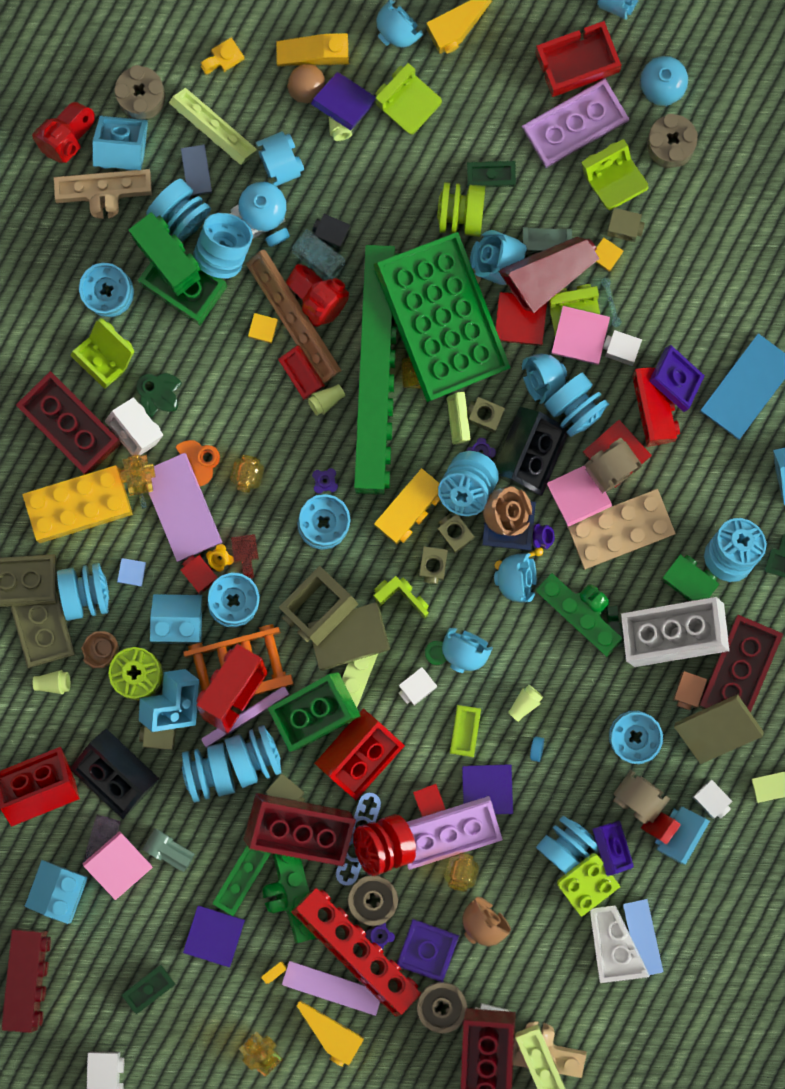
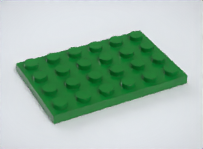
M458 232L373 264L427 402L511 368Z

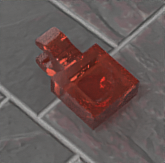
M256 535L231 537L234 562H242L243 575L250 579L254 578L252 560H259Z

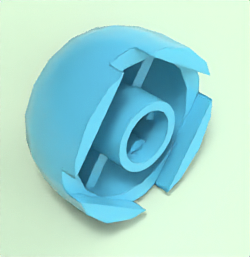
M389 0L378 12L376 18L377 28L380 31L378 37L387 46L390 43L400 48L411 46L423 35V32L421 30L417 33L415 30L418 26L417 23L400 6L397 9L391 6L394 1Z
M660 56L652 59L645 65L640 76V87L650 102L656 105L668 106L683 97L688 87V75L684 65L679 60L671 56Z
M256 182L249 185L242 192L238 201L239 214L241 219L251 229L270 231L278 227L284 220L287 208L286 199L282 191L275 185L268 182Z
M535 354L523 360L522 370L526 369L527 376L523 377L524 383L535 401L541 400L540 404L546 403L550 397L565 385L567 370L564 364L560 363L552 355Z
M530 553L514 554L505 558L500 564L498 571L495 572V585L499 586L500 592L511 601L531 602L535 596V592H531L532 584L537 585V574L534 559L528 558L531 555Z
M449 628L442 644V653L445 659L451 663L450 668L460 673H463L464 670L474 671L480 669L488 660L493 647L487 648L488 642L477 635L465 630L463 634L456 633L458 628Z

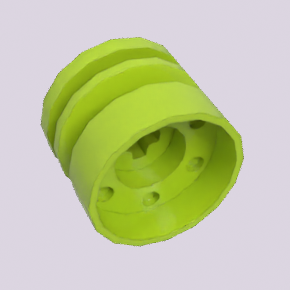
M444 182V187L439 195L437 213L439 233H446L447 223H452V234L456 233L458 224H463L465 236L481 237L485 186L469 185L467 194L461 195V185L456 183L455 194H450V183Z
M131 647L123 649L115 655L110 663L108 674L110 683L116 692L128 699L140 701V698L151 697L158 692L163 683L164 672L162 664L155 655L144 648ZM134 667L141 671V675H137L136 680L129 675V672H132Z

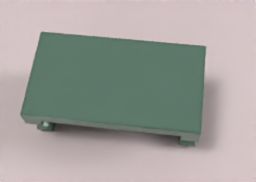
M523 227L522 243L527 248L525 255L537 254L572 239V229Z

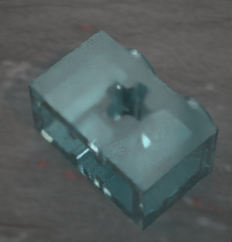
M308 229L292 246L293 254L326 280L335 278L345 265V259Z

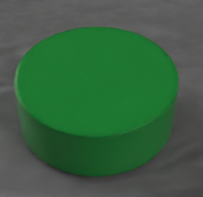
M432 641L426 646L425 658L432 665H442L447 661L442 653V641Z

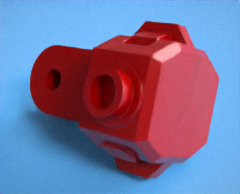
M72 102L57 118L46 119L32 134V138L40 151L48 158L59 163H67L81 148L79 139L92 126L95 118L94 111L78 102Z
M297 264L286 280L289 288L303 300L302 311L308 316L312 325L316 327L333 322L341 313L349 298V292L345 289V284L341 280L333 278L323 281L313 270L302 264Z

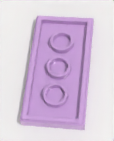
M603 79L522 125V129L545 168H548L629 121V117L606 79Z
M186 453L140 472L177 562L223 543Z
M487 796L408 821L407 824L415 840L416 857L414 862L407 866L410 870L502 841L490 797Z

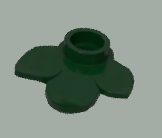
M168 373L158 376L145 374L138 379L136 388L141 395L139 404L144 407L149 417H153L157 409L167 412L177 410L178 402L173 391L181 386V381L176 376ZM148 381L153 384L151 391L145 389V384Z

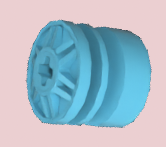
M178 179L156 197L149 206L146 215L151 212L155 217L160 215L166 223L168 222L167 225L171 231L169 234H172V236L175 234L182 242L200 228L208 217L211 207L207 203L202 204L203 199L199 196L189 201L193 194V189L183 179Z
M228 213L210 215L205 219L193 252V257L198 262L200 269L216 278L236 276L241 271L245 256L253 238L252 230L245 221L237 216Z
M99 263L92 265L84 272L80 279L79 293L81 300L87 308L100 316L114 317L121 315L129 308L134 297V287L132 280L121 268L110 263ZM106 286L114 288L111 291L112 295L110 297L102 294L105 292Z
M583 372L566 383L544 404V407L554 418L565 413L566 417L560 424L562 428L571 422L574 424L566 432L570 437L589 428L602 416L604 410L609 406L606 399L595 405V402L601 397L600 392L590 397L587 395L593 384Z
M465 451L456 455L438 486V496L442 504L449 511L461 516H473L483 511L488 502L489 495L493 492L499 480L495 463L488 456L480 452Z
M328 494L316 495L307 500L301 508L297 522L298 532L303 541L312 548L320 550L331 549L340 544L348 532L350 525L349 510L345 503L336 496ZM319 518L321 520L327 519L329 521L327 524V529L324 526L321 528L318 527Z
M734 518L724 522L705 547L704 559L706 566L713 575L721 580L736 582L744 579L766 552L767 543L765 535L756 524L743 518Z
M99 563L92 565L93 575H90L88 566L84 565L82 577L78 578L74 568L57 571L60 599L67 621L83 618L85 606H88L92 616H96V604H99L101 614L108 613L109 590L106 577Z
M231 572L221 575L213 582L209 589L208 608L210 615L217 623L225 627L237 628L246 625L253 619L258 610L260 596L257 586L249 577L241 573ZM235 596L238 597L237 603L239 606H228V597L232 599Z
M627 711L620 714L612 722L609 730V742L613 751L622 760L632 764H643L652 760L659 753L663 744V732L659 723L649 714L641 711ZM632 730L636 733L641 732L638 736L640 741L637 743L634 740L629 741Z
M264 725L258 727L261 735L259 739L256 738L253 729L249 730L250 742L245 743L240 734L225 739L232 765L242 788L258 782L256 773L258 770H261L267 779L270 778L268 767L271 765L275 775L282 773L278 749L273 737Z
M224 743L207 746V758L203 759L199 749H194L195 761H192L189 751L182 752L183 778L186 789L194 803L200 802L199 790L203 791L206 800L210 799V787H215L219 797L235 793L232 771Z
M562 816L559 821L566 827L565 831L554 825L553 830L559 838L554 840L546 835L536 848L566 874L580 863L579 858L581 856L585 859L590 856L586 852L588 848L599 854V849L594 837L577 822Z

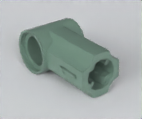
M154 828L142 850L185 872L195 854L174 842V839Z

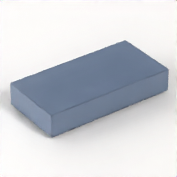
M205 145L181 148L186 183L193 189L192 196L212 193Z

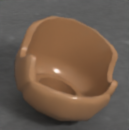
M303 64L295 68L290 74L287 89L290 96L297 102L311 103L313 98L325 86L326 80L322 71L315 65Z
M95 631L88 635L81 648L84 655L83 661L92 668L108 667L115 655L119 653L116 638L106 631Z

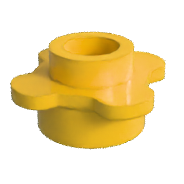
M218 544L216 549L206 553L209 565L218 572L223 571L226 565H232L234 562V557L228 554L223 544Z

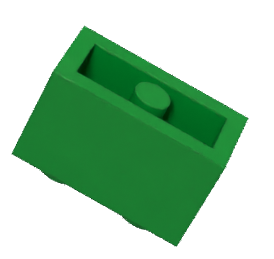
M679 555L661 579L689 602L710 598L719 586V583L716 582L717 577L707 569L703 572L696 567L698 563L688 555H685V557Z

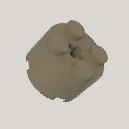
M135 65L125 70L117 79L115 96L121 110L132 119H150L158 115L163 109L165 90L160 77L152 69ZM144 90L145 94L143 96L141 94L136 95L137 91L141 92Z
M667 114L658 119L653 124L647 140V148L651 159L657 165L664 168L685 165L691 159L697 145L698 133L694 125L687 118L675 114ZM674 138L676 143L668 144V140Z
M622 438L612 443L606 451L603 452L601 450L584 465L586 467L585 470L602 494L626 480L630 472L633 471L635 473L643 466L627 442H624Z
M630 769L613 794L616 797L613 801L624 809L632 808L636 811L633 816L644 824H648L649 821L653 823L671 798L665 796L663 799L661 795L664 792L642 776L639 777L637 775L636 778L633 777L636 772Z
M371 875L363 877L350 890L348 897L349 909L353 916L361 923L370 926L381 925L387 922L397 909V891L394 885L384 877ZM371 893H375L376 897H380V902L376 904L377 907H372L371 903L366 902V899L370 898Z
M435 982L428 985L421 992L422 994L417 1002V1013L420 1021L426 1028L437 1033H448L454 1031L462 1024L467 1003L462 991L457 986L449 982ZM438 1001L449 1004V1007L446 1008V1013L442 1014L440 1010H435V1007L438 1006Z

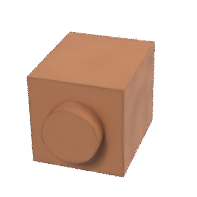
M683 671L673 697V701L678 702L677 707L691 711L692 707L697 708L707 679Z

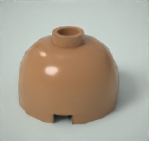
M512 486L494 490L489 495L488 502L483 510V517L487 526L496 534L516 536L523 533L530 524V522L527 523L528 515H532L531 502L527 494L523 490H518Z
M476 897L464 910L462 917L463 927L466 931L464 935L473 944L477 942L480 945L490 947L504 940L510 934L511 927L500 912L497 916L490 909L493 905L481 897Z

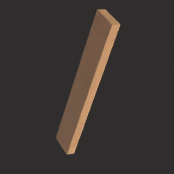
M266 250L259 251L245 264L297 346L300 345L324 384L328 383L342 370L307 315L302 311V307Z

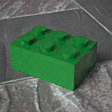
M151 212L128 231L136 245L175 294L179 296L201 279L198 273L201 269L190 253L188 255L184 253L186 250L180 239L175 234L170 236L169 233L171 231L160 215L155 217Z
M151 262L138 279L143 288L199 326L227 288L226 281L210 276L199 270L198 273L201 279L177 296Z
M339 672L326 675L268 708L289 752L300 750L361 716Z

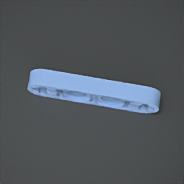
M366 793L361 796L354 815L356 819L355 825L360 820H365L368 823L376 822L381 808L380 798L376 794ZM370 797H374V802L377 803V807L371 808L369 815H374L373 820L364 816H358L359 811L365 813L366 805L363 804L364 799L368 800ZM354 826V829H353V833H352V837H351L349 846H350L351 844H353V834H354V831H355V826ZM347 852L346 859L352 862H359L358 858L350 857ZM344 863V866H338L336 878L339 883L348 886L356 882L361 869L360 863L358 867L352 865L351 873L354 874L353 879L349 878L347 882L343 881V876L340 875V872L347 869L348 863Z

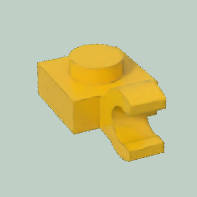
M231 37L211 49L213 57L203 60L201 68L206 75L220 66L225 72L243 61L244 56Z

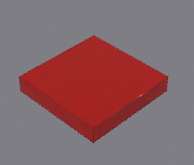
M499 292L496 331L500 341L542 346L547 302L533 313L524 310L513 293Z
M620 420L615 422L582 452L591 460L590 458L601 450L603 452L606 451L612 443L622 438L624 442H627L641 464L652 456Z

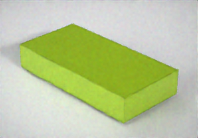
M457 705L450 754L474 757L481 708Z

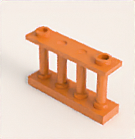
M270 624L260 627V632L207 646H203L202 643L188 646L189 650L184 651V656L186 658L193 656L201 690H207L210 685L203 658L204 653L217 650L222 667L225 663L224 657L227 653V647L241 644L242 647L252 652L250 641L261 638L265 639L273 675H271V680L261 683L253 696L278 690L282 687L293 686L292 675H286V672L282 670L274 635L281 633L280 628H274V625Z

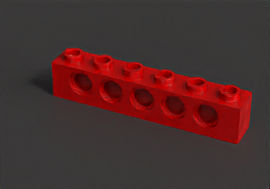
M317 888L311 890L291 913L395 1017L402 1015L422 994L417 989V983L409 977L406 978L400 972L401 968L391 959L388 960L382 954V948L375 942L371 943L365 937V931L360 926L353 925L347 919L349 917L342 908H336L330 902L331 898L324 890H318ZM319 909L327 913L328 919L326 922L318 918ZM337 927H341L345 931L343 940L339 939L335 934ZM355 944L362 948L363 953L361 957H357L353 953V946ZM372 962H376L380 967L378 975L373 974L370 969ZM390 979L397 983V991L395 993L388 988Z

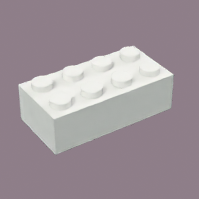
M717 597L621 614L626 661L634 667L730 651L724 603Z

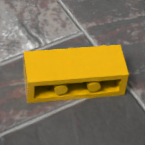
M421 468L378 518L374 526L396 545L400 541L405 543L413 533L410 530L416 522L420 525L429 513L426 510L431 504L436 506L441 501L438 496V486L440 483Z

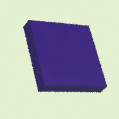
M337 71L313 98L311 105L351 131L374 105L376 97Z
M669 345L664 349L649 381L679 409L685 412L690 408L705 375L672 345Z
M511 764L462 766L463 804L489 796L495 814H513Z
M619 820L593 828L607 877L634 868Z
M198 905L183 953L230 968L245 920Z
M412 919L397 964L403 969L443 982L459 935Z

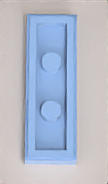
M643 899L623 904L629 934L649 975L662 973L663 968L648 900Z

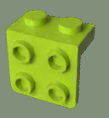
M407 63L404 68L400 66L392 75L393 79L388 85L384 83L377 90L376 105L408 134L413 135L442 104V99L415 75V68Z
M624 139L610 144L606 149L588 156L586 160L581 162L586 180L607 210L620 206L649 188L647 181L632 161L629 147Z
M591 284L577 286V290L568 292L566 288H563L548 301L555 336L563 306L600 315L597 286L591 287Z
M100 318L96 321L89 338L74 349L70 356L105 389L125 372L134 354V349L131 343L123 339L109 322Z
M395 576L389 582L384 580L374 589L376 593L374 600L379 606L399 590L424 619L429 614L427 611L428 604L421 596L414 597L411 593L412 586L403 577L399 580Z
M595 853L588 856L557 881L558 887L581 917L621 887L613 875L607 877L603 862Z

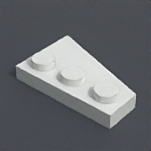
M616 905L590 910L600 983L650 977Z

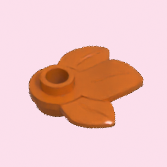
M195 440L179 443L176 449L180 454L186 453L199 486L207 484L213 477V468L220 461L218 450L211 445L202 446ZM207 453L212 454L210 462L204 461V455Z

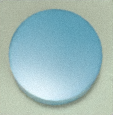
M284 228L268 236L265 240L269 247H273L287 240L290 234L287 228Z

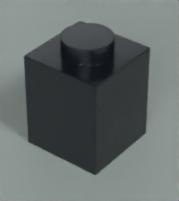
M323 214L321 219L317 218L312 232L315 233L314 238L316 241L342 251L351 231V226Z

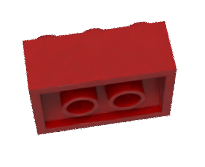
M655 368L635 369L632 379L646 446L651 447L675 442L677 435H680L678 420L673 421L672 411H675V404L649 381Z
M364 708L359 712L361 716L351 721L314 763L355 800L363 794L405 746Z
M61 747L0 771V809L11 827L80 799L75 779Z

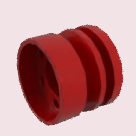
M390 815L378 820L377 823L370 822L367 825L359 826L354 831L353 844L356 856L364 871L371 876L388 872L392 867L397 869L415 860L416 845L414 836L409 825L400 815Z

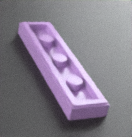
M285 687L278 689L239 714V718L228 734L217 728L202 738L203 744L207 748V746L217 743L267 711L270 706L290 696L289 692Z
M289 961L282 982L283 986L376 1016L380 1001L364 985Z

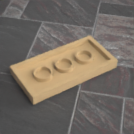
M658 489L609 507L569 527L567 526L584 570L676 534Z

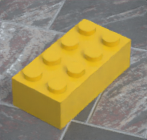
M116 465L22 494L36 541L39 543L133 515L120 470Z

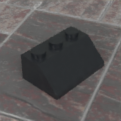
M519 407L495 464L499 478L542 496L568 436L566 432L569 429L567 427L562 428L560 423L540 411Z
M107 728L87 745L70 768L83 783L122 819L134 809L160 779Z

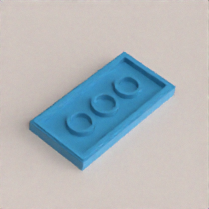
M757 334L700 412L740 440L784 381L785 353L760 334Z

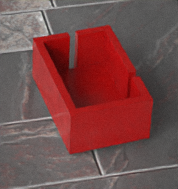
M605 21L584 28L583 40L581 41V33L578 30L536 46L535 54L542 72L545 73V80L552 97L620 73L621 63Z
M239 644L226 653L224 657L225 663L220 670H215L210 679L211 684L207 690L200 692L196 700V706L202 719L226 734L229 733L240 716L230 708L233 706L243 712L268 674L263 659Z

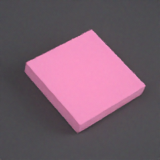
M563 306L551 354L599 365L610 317Z
M585 466L547 483V487L568 527L612 506L606 491L603 494L585 470Z
M120 831L83 863V866L115 900L153 868Z

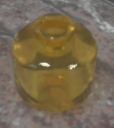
M242 455L241 458L235 459L230 480L236 485L237 490L250 492L251 489L260 487L264 466L260 463L261 460L259 458Z
M459 853V856L451 857L448 860L444 875L445 881L448 882V887L466 892L467 889L475 886L479 865L473 861V856Z

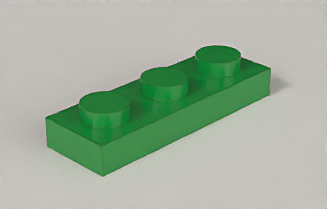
M246 846L212 904L234 916L271 853L249 849Z

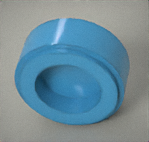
M534 737L530 752L531 761L540 762L544 738Z

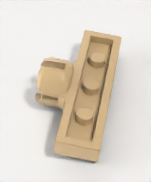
M150 169L54 177L56 203L88 201L90 213L93 217L104 219L103 207H105L106 211H108L109 219L119 213L118 202L121 198L152 195Z
M530 1022L526 1025L525 1029L537 1025L539 1022ZM543 1023L541 1033L559 1074L582 1078L586 1051L554 1045L555 1031L552 1026ZM514 1038L513 1065L528 1068L518 1042Z

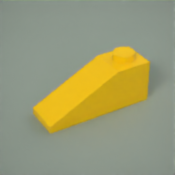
M470 0L427 22V31L439 54L443 52L451 53L459 47L458 44L462 43L492 0Z
M348 33L320 34L276 41L277 66H300L303 64L349 65Z
M299 1001L298 1009L326 1052L332 1055L330 1060L340 1066H343L344 1063L350 1065L364 1037L306 1003Z

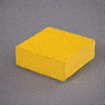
M603 238L595 251L600 258L595 263L610 272L622 255L623 250Z
M254 313L248 338L272 344L278 319Z
M281 961L261 978L266 984H269L286 971L287 967Z

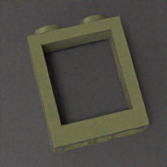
M319 566L278 608L284 613L281 618L291 628L296 625L300 629L297 633L307 643L312 640L318 646L358 603L336 580ZM324 584L340 600L309 629L293 613Z

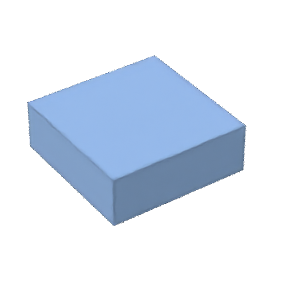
M122 558L117 582L142 587L146 562Z

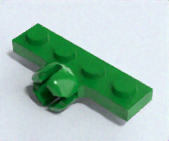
M551 573L535 590L537 594L606 658L623 641V638L601 619V613L609 606V600L603 592L600 593L596 586L589 584L580 593L576 594Z
M272 853L278 881L265 885L262 892L263 898L276 895L277 900L264 903L270 913L287 912L295 944L316 939L291 913L309 893L301 858Z

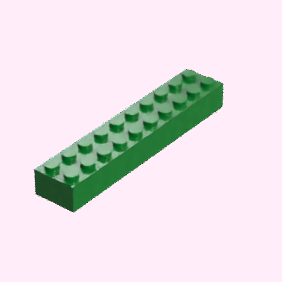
M366 245L354 485L356 494L385 495V489H390V471H386V465H391V447H387V440L392 441V423L388 422V416H393L394 402L393 398H389V392H394L395 383L394 374H390V368H395L396 354L395 350H391V345L396 344L397 326H392L395 319L373 264L400 254L395 253V246Z

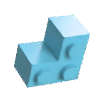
M186 669L164 672L162 695L140 698L139 722L152 732L195 726L199 679Z

